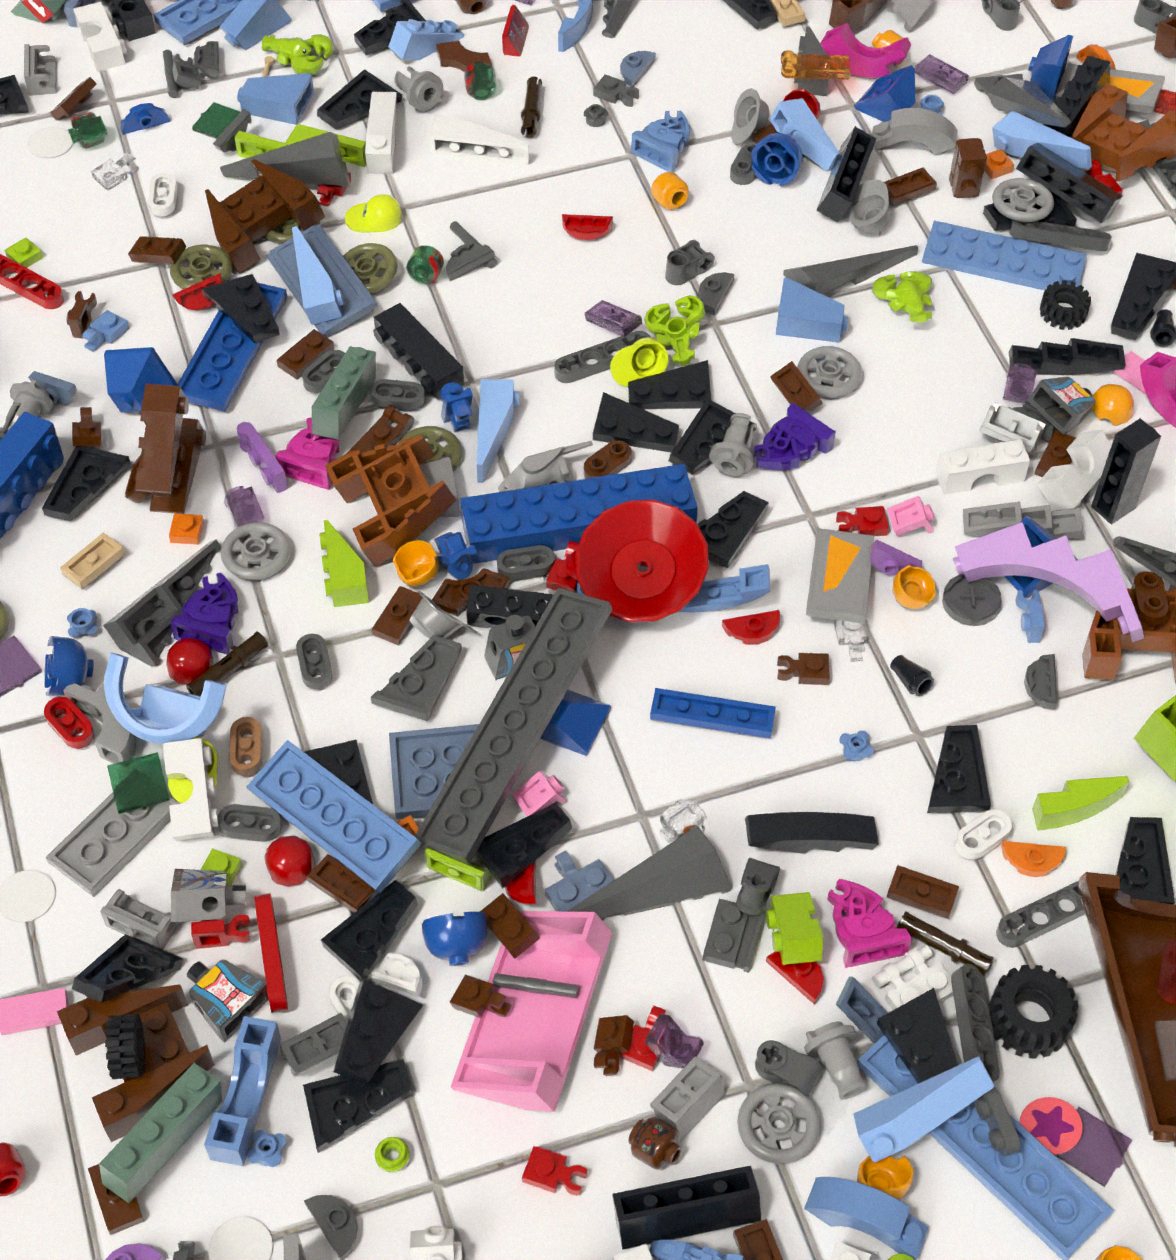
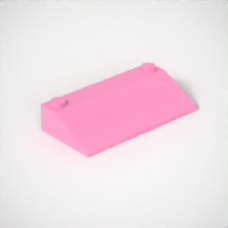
M519 911L536 931L540 939L515 959L501 943L488 982L493 984L495 973L546 979L548 981L579 985L578 998L495 987L496 992L506 996L504 1002L511 1004V1008L506 1017L498 1016L485 1010L482 1018L475 1016L451 1088L455 1091L524 1110L555 1112L613 932L595 912Z

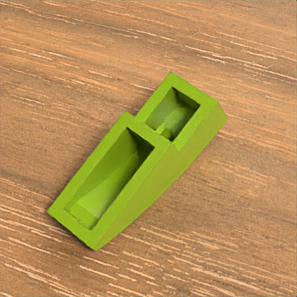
M1128 776L1066 780L1062 792L1038 793L1032 808L1037 831L1075 824L1109 808L1123 797L1129 783Z

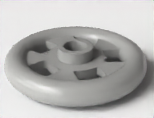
M1013 178L1003 181L994 189L992 195L993 204L996 209L1007 218L1019 222L1042 220L1051 213L1054 207L1053 196L1045 186L1024 178ZM1003 198H1010V203H1005ZM1035 204L1042 206V208L1039 210L1035 209L1034 207Z
M822 346L808 351L801 357L797 366L818 396L836 398L847 395L857 388L862 378V369L859 361L850 352L834 346ZM825 357L820 364L817 363L816 359ZM840 359L844 361L847 365L845 367H841V364L838 360ZM816 370L817 377H810L808 371ZM843 375L850 377L846 383L841 381ZM821 382L833 384V387L823 386Z
M253 522L239 526L228 534L221 547V559L226 569L233 575L247 580L265 579L276 574L285 566L290 556V542L285 533L278 527L263 522ZM250 535L251 537L245 540L244 544L239 541L241 538ZM268 535L274 540L268 544L263 537ZM241 551L243 559L235 561L232 553ZM271 551L278 552L274 560L268 559ZM249 563H250V564H260V563H261V567H260V568H248V564H249Z
M780 1083L761 1086L746 1097L739 1109L737 1124L740 1137L748 1150L764 1161L784 1164L799 1160L814 1147L819 1137L820 1118L817 1108L804 1092L794 1086ZM781 1097L795 1103L792 1111L786 1107L778 1106ZM763 1101L770 1108L765 1111L763 1117H760L754 1110ZM796 1119H806L805 1132L795 1131ZM780 1120L785 1124V1127L776 1129L772 1123ZM759 1126H762L763 1132L768 1137L761 1142L753 1133V1130ZM791 1139L793 1147L778 1149L776 1141Z

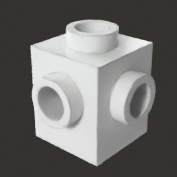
M431 1226L425 1230L411 1231L410 1260H462L461 1242H454V1228L445 1229L442 1226Z

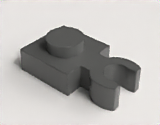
M176 54L172 67L175 83L184 88L192 87L199 89L201 77L198 68L192 67L193 59L188 57L187 61H184L180 58L179 54Z
M604 74L593 88V96L614 104L617 100H620L625 106L632 107L633 99L639 98V89L626 87L625 81Z

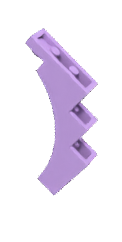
M1022 522L955 546L958 557L953 558L958 575L964 573L967 582L1009 575L1043 579L1074 592L1093 606L1106 621L1117 618L1122 633H1129L1132 642L1144 639L1142 626L1111 549L1076 561L1067 536L1031 547Z

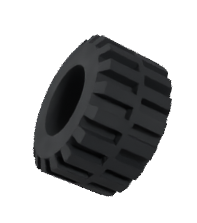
M1029 964L1021 965L1019 971L1015 967L1008 971L1007 976L1003 975L999 979L990 1000L989 1010L992 1028H995L993 1032L996 1041L1002 1039L1004 1041L1002 1047L1007 1051L1011 1047L1016 1050L1015 1055L1022 1057L1023 1053H1028L1029 1058L1036 1059L1038 1054L1041 1053L1044 1058L1050 1056L1052 1050L1057 1052L1061 1049L1063 1043H1066L1077 1020L1078 1014L1076 1012L1079 1006L1078 1001L1073 1000L1076 995L1073 987L1067 988L1068 981L1064 977L1057 978L1055 970L1050 968L1049 972L1043 970L1042 965H1035L1034 969H1030ZM1021 1001L1034 1002L1047 1012L1049 1020L1043 1022L1029 1020L1018 1011L1015 1003Z

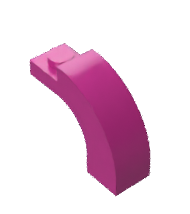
M848 23L827 31L821 41L823 49L837 66L853 75L868 78L890 74L894 64L903 61L911 47L907 37L882 48L868 47L855 37Z
M1156 352L1140 365L1142 384L1157 412L1176 428V357Z

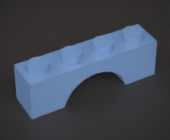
M248 1016L243 1017L234 1046V1065L228 1092L221 1108L213 1114L204 1143L210 1160L244 1166L282 1039L278 1024L275 1021Z

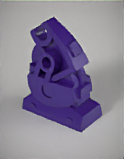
M792 402L787 408L786 417L772 426L770 432L765 435L763 444L754 447L753 454L754 457H757L756 466L757 468L769 470L799 468V461L811 459L817 450L825 454L831 451L834 447L836 431Z
M220 572L216 574L218 582L216 584H210L208 576L202 578L203 588L196 591L189 598L182 609V614L176 615L171 620V626L175 640L180 641L183 638L199 639L208 645L211 650L227 655L230 653L229 649L233 646L231 630L235 626L234 615L239 613L238 596L231 583Z

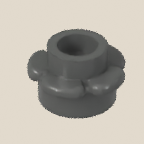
M593 104L584 110L583 115L586 117V123L589 126L600 127L604 125L608 112L601 105Z

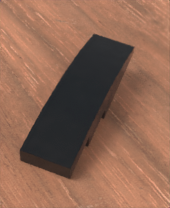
M1071 338L1068 345L1041 341L1038 348L1011 345L1008 352L1010 372L1036 375L1093 374L1122 370L1126 366L1123 345Z
M780 812L747 815L745 817L748 846L806 854L811 848L840 852L845 846L873 850L879 845L874 816L829 812Z

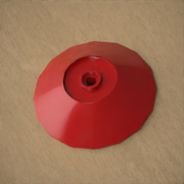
M653 499L626 501L603 511L585 528L575 551V576L584 595L610 602L612 611L609 616L629 623L658 621L681 611L700 592L709 570L708 544L698 524L678 507ZM642 566L648 567V570L645 572H641L638 569Z

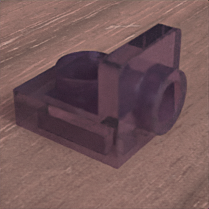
M1026 364L1010 365L1006 375L1002 399L1030 404L1027 400L1033 392L1037 370L1031 369Z
M238 486L228 491V495L224 498L225 507H228L236 528L247 523L264 520L265 517L252 486L248 488Z
M659 1014L645 1040L648 1047L665 1066L685 1068L695 1056H698L704 1045V1041L700 1037L687 1036L670 1015Z

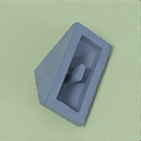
M848 977L836 1002V1006L875 1044L884 1035L877 1025L878 1018L888 1012L854 977Z

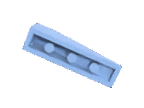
M1013 110L992 127L994 147L1002 149L1008 154L1023 157L1029 146L1039 143L1078 168L1089 169L1092 167L1091 148Z
M292 227L303 307L311 325L342 317L341 306L345 305L341 290L335 289L331 278L298 227Z
M481 379L477 446L478 483L484 482L514 419V407H519V391H514L513 379Z
M978 1056L853 1113L858 1137L871 1160L875 1163L909 1147L994 1088V1083Z

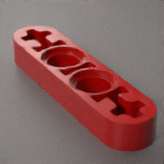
M0 254V284L45 309H56L64 303L63 293L58 284ZM11 272L18 273L16 276L11 278L5 277L6 274ZM29 283H37V286L34 288H25Z
M271 893L256 895L254 900L271 1013L288 1010V1002Z

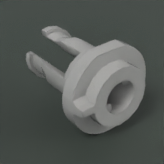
M408 66L407 71L410 72L411 79L400 71L396 72L394 82L399 89L406 93L407 100L411 106L424 112L433 109L439 102H444L442 97V80L433 72L423 71L419 73Z
M34 380L32 382L24 381L13 384L10 389V397L14 402L6 416L3 428L0 427V433L6 434L24 411L37 417L39 414L50 413L53 402L49 398V393L37 385Z
M744 413L733 414L730 419L731 425L726 430L723 442L712 446L709 458L720 472L730 476H738L748 473L753 466L755 459L749 450L757 424L748 426L751 416Z
M837 1021L806 1033L808 1043L804 1046L807 1056L820 1058L822 1064L826 1066L832 1082L838 1088L840 1100L854 1097L867 1089L866 1082L861 1078L858 1064L852 1053L851 1043L857 1038L854 1026L843 1025L842 1022Z

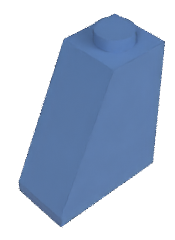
M241 0L220 25V28L226 34L224 38L233 47L239 45L244 50H247L260 42L265 35L273 34L287 25L292 19L278 0Z
M303 73L248 78L243 87L239 88L237 94L241 111L245 109L253 116L297 125L314 95L312 74Z
M784 278L776 335L839 343L841 332L846 333L848 316H843L845 305L789 278Z

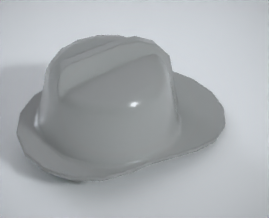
M746 89L740 95L735 105L731 139L736 145L744 143L751 134L766 127L769 118V106L760 99L759 93L755 89Z
M873 179L859 185L853 203L850 206V220L855 227H860L865 232H873L876 236H879L880 230L890 221L891 213L886 184L881 180Z
M418 591L423 598L410 617V622L424 636L430 639L435 635L446 639L462 626L477 633L475 629L443 611L428 596Z

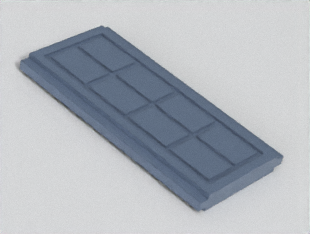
M318 224L311 226L301 233L331 278L335 289L341 290L345 305L341 306L342 317L314 324L318 332L326 337H330L374 311V308L378 305L326 232ZM292 237L270 250L266 257L304 310L294 239Z

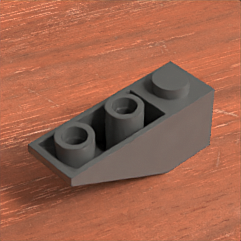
M806 26L805 36H800L798 51L803 52H798L796 67L801 68H796L794 83H799L798 90L805 89L813 95L827 96L831 60L812 29Z

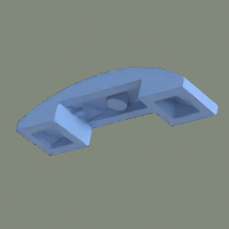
M578 0L579 8L574 19L564 18L558 31L559 52H564L572 47L586 32L592 18L593 0Z
M769 565L740 568V576L704 581L700 592L679 612L721 610L742 605L764 596L770 592Z

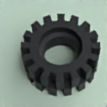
M1062 280L1061 285L1058 281L1054 282L1053 286L1049 284L1047 289L1044 290L1040 304L1041 317H1044L1046 323L1051 321L1050 326L1055 327L1056 324L1060 325L1059 329L1064 330V326H1067L1068 330H1072L1074 325L1076 328L1080 327L1081 323L1084 324L1091 305V296H1089L1088 290L1083 291L1084 287L1082 285L1076 287V282L1073 281L1069 285L1067 280ZM1058 303H1067L1072 307H1063Z
M139 1014L108 1017L107 1029L105 1030L107 1038L105 1047H107V1068L112 1079L142 1077L144 1073V1028H142L143 1023Z

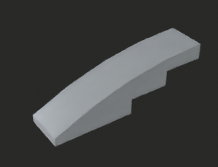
M1019 501L963 509L964 534L969 536L982 537L1019 524L1028 516L1056 538L1067 536L1068 539L1084 537L1081 508L1051 511L1050 505L1021 508Z

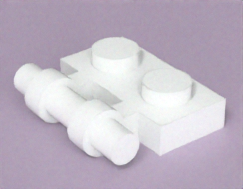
M924 945L919 949L912 948L904 954V958L894 964L889 962L881 967V972L872 977L876 987L881 988L888 983L893 989L885 997L892 1010L932 988L935 990L939 1004L953 996L951 976L941 963L938 962L930 968L924 963L925 960L933 956L928 945ZM912 969L917 976L904 982L900 975Z

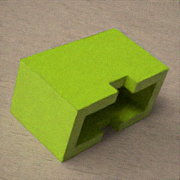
M810 892L771 896V909L766 910V922L768 929L774 930L772 932L774 952H780L783 965L822 961L823 935L818 918L811 919L810 916L815 914Z

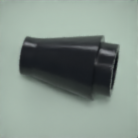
M1167 309L1160 310L1157 313V318L1150 331V337L1153 342L1161 347L1169 346L1176 340V326L1173 313Z
M903 655L895 657L890 664V668L896 673L910 694L923 696L932 688L934 678L928 669L908 660Z

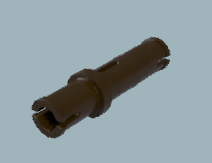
M532 76L527 80L525 105L521 111V133L524 135L526 129L525 137L536 135L537 122L540 119L539 103L542 80L539 79L537 84L538 77Z
M256 631L238 647L234 645L229 649V654L186 685L188 692L201 696L205 680L221 683L240 667L245 668L249 665L251 658L268 647V642L264 636Z
M907 911L904 912L897 925V929H907L911 937L951 957V962L955 964L959 962L964 965L972 964L983 976H986L992 966L993 956H989L968 945V940L964 938L959 940L909 914Z

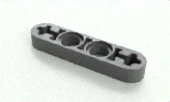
M1012 220L1009 232L1011 236L1018 239L1096 251H1107L1112 238L1110 234L1104 231L1040 221L1019 222Z
M634 331L560 357L554 365L555 378L561 383H572L609 370L613 358L608 353L609 351L614 349L621 350L633 345L641 338H651V336L644 331ZM594 358L598 362L591 365L585 363L584 360Z
M1079 881L1001 918L996 930L998 941L1006 947L1015 948L1085 915L1079 893ZM1060 899H1068L1074 904L1075 909L1069 912L1064 911L1059 907L1058 901ZM1036 911L1044 913L1047 916L1048 922L1046 924L1035 923L1031 919V913ZM1007 926H1009L1011 930L1020 927L1017 935L1015 936V934L1012 932L1007 934L1005 932Z
M965 964L951 975L963 1060L965 1063L979 1056L994 1082L998 1080L1000 1070L985 981L981 972L974 965ZM969 1005L974 1009L976 1015L971 1011ZM973 1034L978 1037L982 1046L977 1043Z

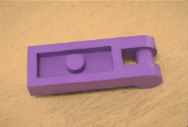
M249 422L238 424L237 434L240 438V448L242 451L248 452L249 458L255 467L259 465L265 483L267 485L272 484L277 493L287 490L285 471L254 426Z

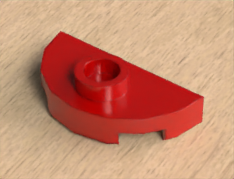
M562 214L564 230L569 235L582 240H593L605 236L611 230L613 224V216Z
M221 273L178 291L172 294L178 304L187 309L196 311L208 309L214 303L208 301L203 296L202 289L223 283Z
M775 610L722 620V627L729 637L732 635L734 638L742 640L743 644H760L768 641L771 635L776 632L780 624V611Z
M536 861L505 886L506 893L512 900L523 904H536Z
M773 952L768 955L766 963L815 1005L821 996L824 981L820 965L816 961L783 965L780 952Z

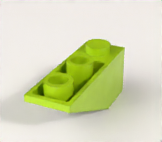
M323 520L325 532L319 533L321 550L327 549V555L322 556L324 573L329 572L330 576L329 579H324L326 597L332 596L334 607L369 603L364 562L328 520Z

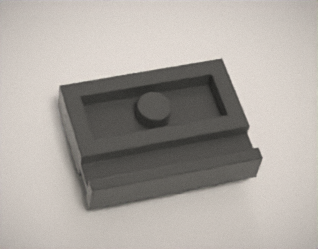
M719 898L702 961L732 969L734 967L744 969L743 972L748 973L764 911L758 915L746 914L737 908L735 902Z

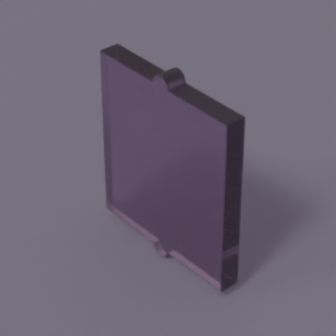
M15 635L0 643V697L17 687H23L25 682L42 673L39 665Z
M1078 1107L1076 1111L1081 1117L1083 1128L1081 1138L1072 1149L1062 1154H1055L1054 1156L1105 1187L1115 1169L1122 1166L1123 1161L1121 1159L1132 1139L1081 1107Z

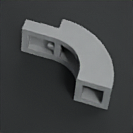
M903 108L892 111L891 120L873 126L872 136L877 138L874 144L875 150L901 141H917L929 147L935 155L955 148L958 130L950 120L937 112L923 108Z
M74 683L66 686L63 690L65 697L69 698L82 713L103 723L101 733L95 740L100 758L127 769L134 756L136 736L126 730L112 714L106 700L104 684L100 686L97 692L87 685L80 686Z

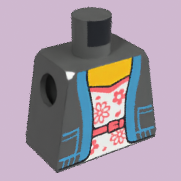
M1070 377L1041 380L1027 400L1063 435H1066L1082 423L1096 404L1091 391L1087 388H1082Z
M511 615L506 619V623L494 626L489 630L484 658L495 680L507 677L533 632L535 625L530 616Z
M220 960L211 970L198 961L187 972V977L195 983L189 991L194 1006L224 1043L241 1027L244 1016L251 1017L269 1000L267 986L263 981L227 960Z

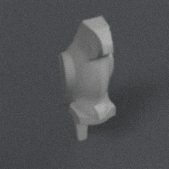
M592 441L566 447L562 446L525 457L499 485V492L548 485L552 481L557 483L565 482V480L569 479V471L562 455L592 446Z

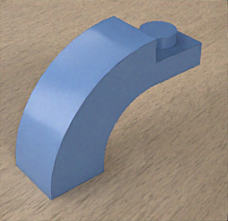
M816 1177L804 1207L805 1210L830 1227L843 1226L862 1231L880 1240L897 1253L906 1254L914 1260L919 1256L929 1228L909 1214L911 1207L900 1200L873 1187L842 1178Z

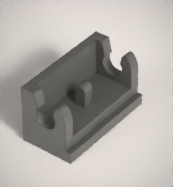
M342 1012L280 1044V1052L284 1060H287L293 1076L339 1053L347 1026Z

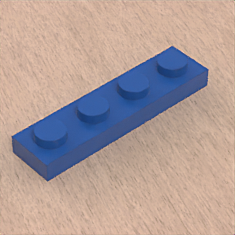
M655 688L650 719L771 739L776 707Z

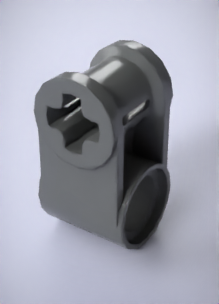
M981 0L983 10L999 29L1009 31L1016 28L1020 9L1019 1Z
M1139 0L1133 19L1138 26L1157 34L1159 22L1176 16V7L1161 0Z
M690 240L682 247L668 254L665 279L672 285L685 284L690 279L708 271L714 263L715 256L711 252H705L697 240Z
M750 857L748 858L741 879L742 887L736 900V906L741 912L758 915L764 911L769 896L774 891L780 867Z
M774 1040L763 1042L757 1050L755 1070L759 1076L772 1083L794 1086L809 1097L823 1069L818 1061ZM773 1056L776 1058V1061H773L771 1065L767 1064L765 1061Z

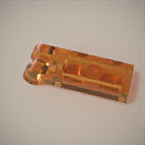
M790 50L781 53V75L785 78L849 80V55L795 54Z

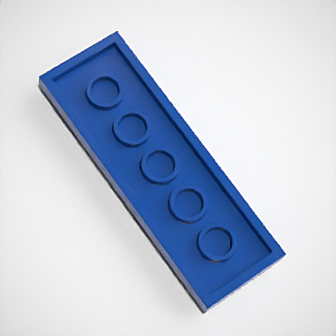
M257 282L275 319L287 298L286 289ZM218 310L178 382V386L181 387L185 396L188 397L189 403L226 412L264 340L254 343L234 325V321L228 315H223Z

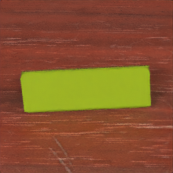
M430 848L425 850L426 866L428 869L477 890L484 891L492 877L488 869L472 862L468 865Z

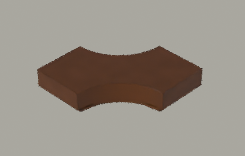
M459 40L436 44V52L442 67H454L465 72L470 65H474L472 71L468 73L470 78L472 76L476 78L493 75V67L488 52L470 51L462 46Z
M483 568L477 575L466 580L446 578L432 601L443 611L458 617L467 608L470 584L508 589L511 584L510 578Z

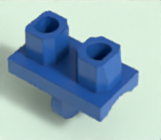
M454 382L445 384L440 393L443 402L441 412L443 423L450 421L454 432L470 428L469 418L472 417L473 413L471 410L473 398L471 389L467 388L464 390L461 385Z
M448 532L435 538V543L440 552L437 554L439 564H447L448 572L452 577L457 579L467 578L473 570L472 560L467 555L477 553L475 546L465 544L461 532L454 534Z

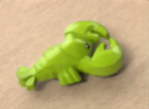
M322 34L312 35L307 40L298 37L275 39V35H270L269 37L265 35L261 46L263 51L271 49L278 53L277 62L288 65V62L291 63L293 71L297 74L309 73L314 75L323 66L324 59L322 57L317 61V56H309L312 48L315 49L316 54L321 56L322 51H325L324 58L330 57L334 52L332 41Z
M916 271L901 273L900 280L903 281L897 287L895 275H886L875 280L872 288L873 294L877 298L890 300L891 302L888 306L891 309L908 312L911 322L916 321L919 323L932 319V312L924 311V305H932L930 295L925 294L932 287V278L928 274Z
M691 295L675 301L677 311L687 319L682 317L669 319L671 316L669 309L671 308L668 303L652 306L646 312L644 319L647 330L656 335L657 340L664 347L672 346L676 353L671 358L674 363H680L681 366L690 364L691 359L695 358V351L689 350L690 339L698 337V322H701L705 316L703 302L698 297Z

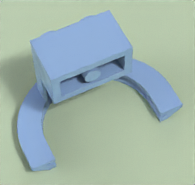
M110 652L104 678L105 696L112 714L126 730L143 740L160 744L190 740L196 736L205 735L206 729L214 722L221 709L227 685L205 680L202 695L197 696L159 684H146L140 708L129 709L123 691L124 674L129 657Z

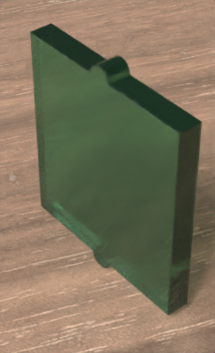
M213 102L204 113L200 114L201 117L192 126V130L217 139L224 129L240 114V111Z
M158 752L137 758L131 756L129 760L107 765L118 814L139 808L146 810L147 806L170 800Z

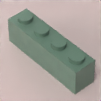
M350 346L311 407L312 434L339 440L376 379L375 351L366 350L362 347Z
M193 1063L99 1163L102 1184L130 1203L222 1102L221 1081Z

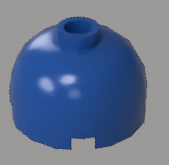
M771 133L763 137L751 153L753 161L751 163L752 170L759 179L770 185L775 183L782 186L791 182L799 172L803 160L802 151L797 141L790 135L783 133Z
M50 636L47 646H53L52 654H46L44 687L49 688L45 694L46 696H65L63 690L66 686L74 683L82 686L85 684L86 677H92L94 663L93 659H88L87 651L80 642L72 638Z
M463 912L464 916H453V913L425 919L422 923V934L425 945L431 955L437 959L449 960V966L468 964V957L478 954L484 948L487 940V921L484 912Z

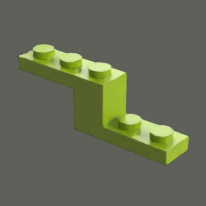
M297 124L285 143L238 131L235 136L237 154L239 157L249 158L327 133L328 131ZM336 134L338 136L342 161L365 167L366 142Z

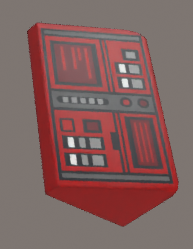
M512 5L509 10L502 34V49L504 55L519 57L523 51L529 24L516 5Z

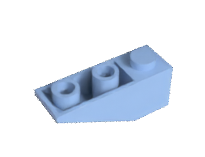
M413 19L397 21L388 47L402 60H421L436 52V44L458 41L465 34L457 28V24L450 20H444V22H435L433 20H426L425 22Z
M803 98L779 102L769 119L776 131L790 135L799 144L802 154L824 170L830 171L840 152Z

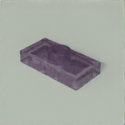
M931 54L915 66L916 74L952 94L961 89L969 79L968 74Z
M601 300L585 312L586 321L623 337L642 324L640 315L604 300Z

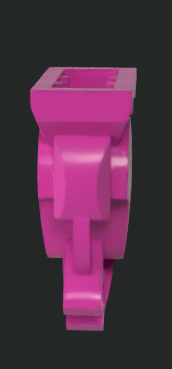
M310 417L306 420L307 428L299 431L289 441L286 450H280L275 457L285 471L286 477L329 490L332 481L325 465L336 460L335 454L340 453V441L312 434V418Z
M839 879L836 882L835 889L842 891L844 894L838 895L831 889L828 892L827 900L834 905L832 916L836 925L837 938L845 948L843 956L845 968L904 956L909 950L912 940L907 929L896 928L893 915L882 907L883 898L865 886ZM842 911L846 913V916L842 917Z

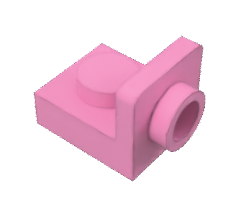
M919 496L887 508L897 537L923 526L928 533L934 531L931 521L935 520L933 510L930 504L924 505Z
M542 771L537 772L511 794L526 816L552 805L555 801L562 805L567 801L562 793L565 788L555 775L549 777Z

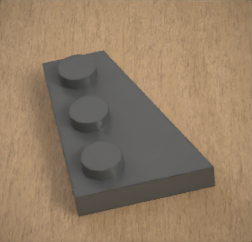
M433 635L410 658V662L399 673L396 672L389 678V683L381 691L377 690L371 696V704L428 721L462 651L461 643Z

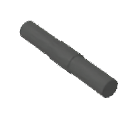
M164 50L163 60L169 97L176 98L178 97V87L172 73L173 55L171 50Z
M457 221L451 223L450 230L464 244L473 242L474 245H481ZM492 258L485 262V264L489 268H493L496 266L497 260Z
M495 973L493 978V985L495 987L523 990L525 992L578 998L580 992L579 985L548 981L546 979Z

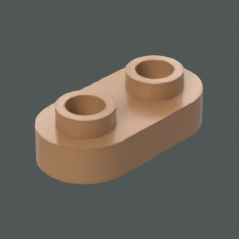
M252 717L239 718L230 728L229 760L232 770L241 776H249L256 773L262 765V729L260 723ZM244 735H252L249 738H243ZM244 761H251L248 764H242Z

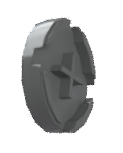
M959 574L950 579L945 586L942 603L946 613L953 620L963 625L979 626L995 619L1000 611L1002 600L999 587L991 579L982 578L967 582L965 574Z

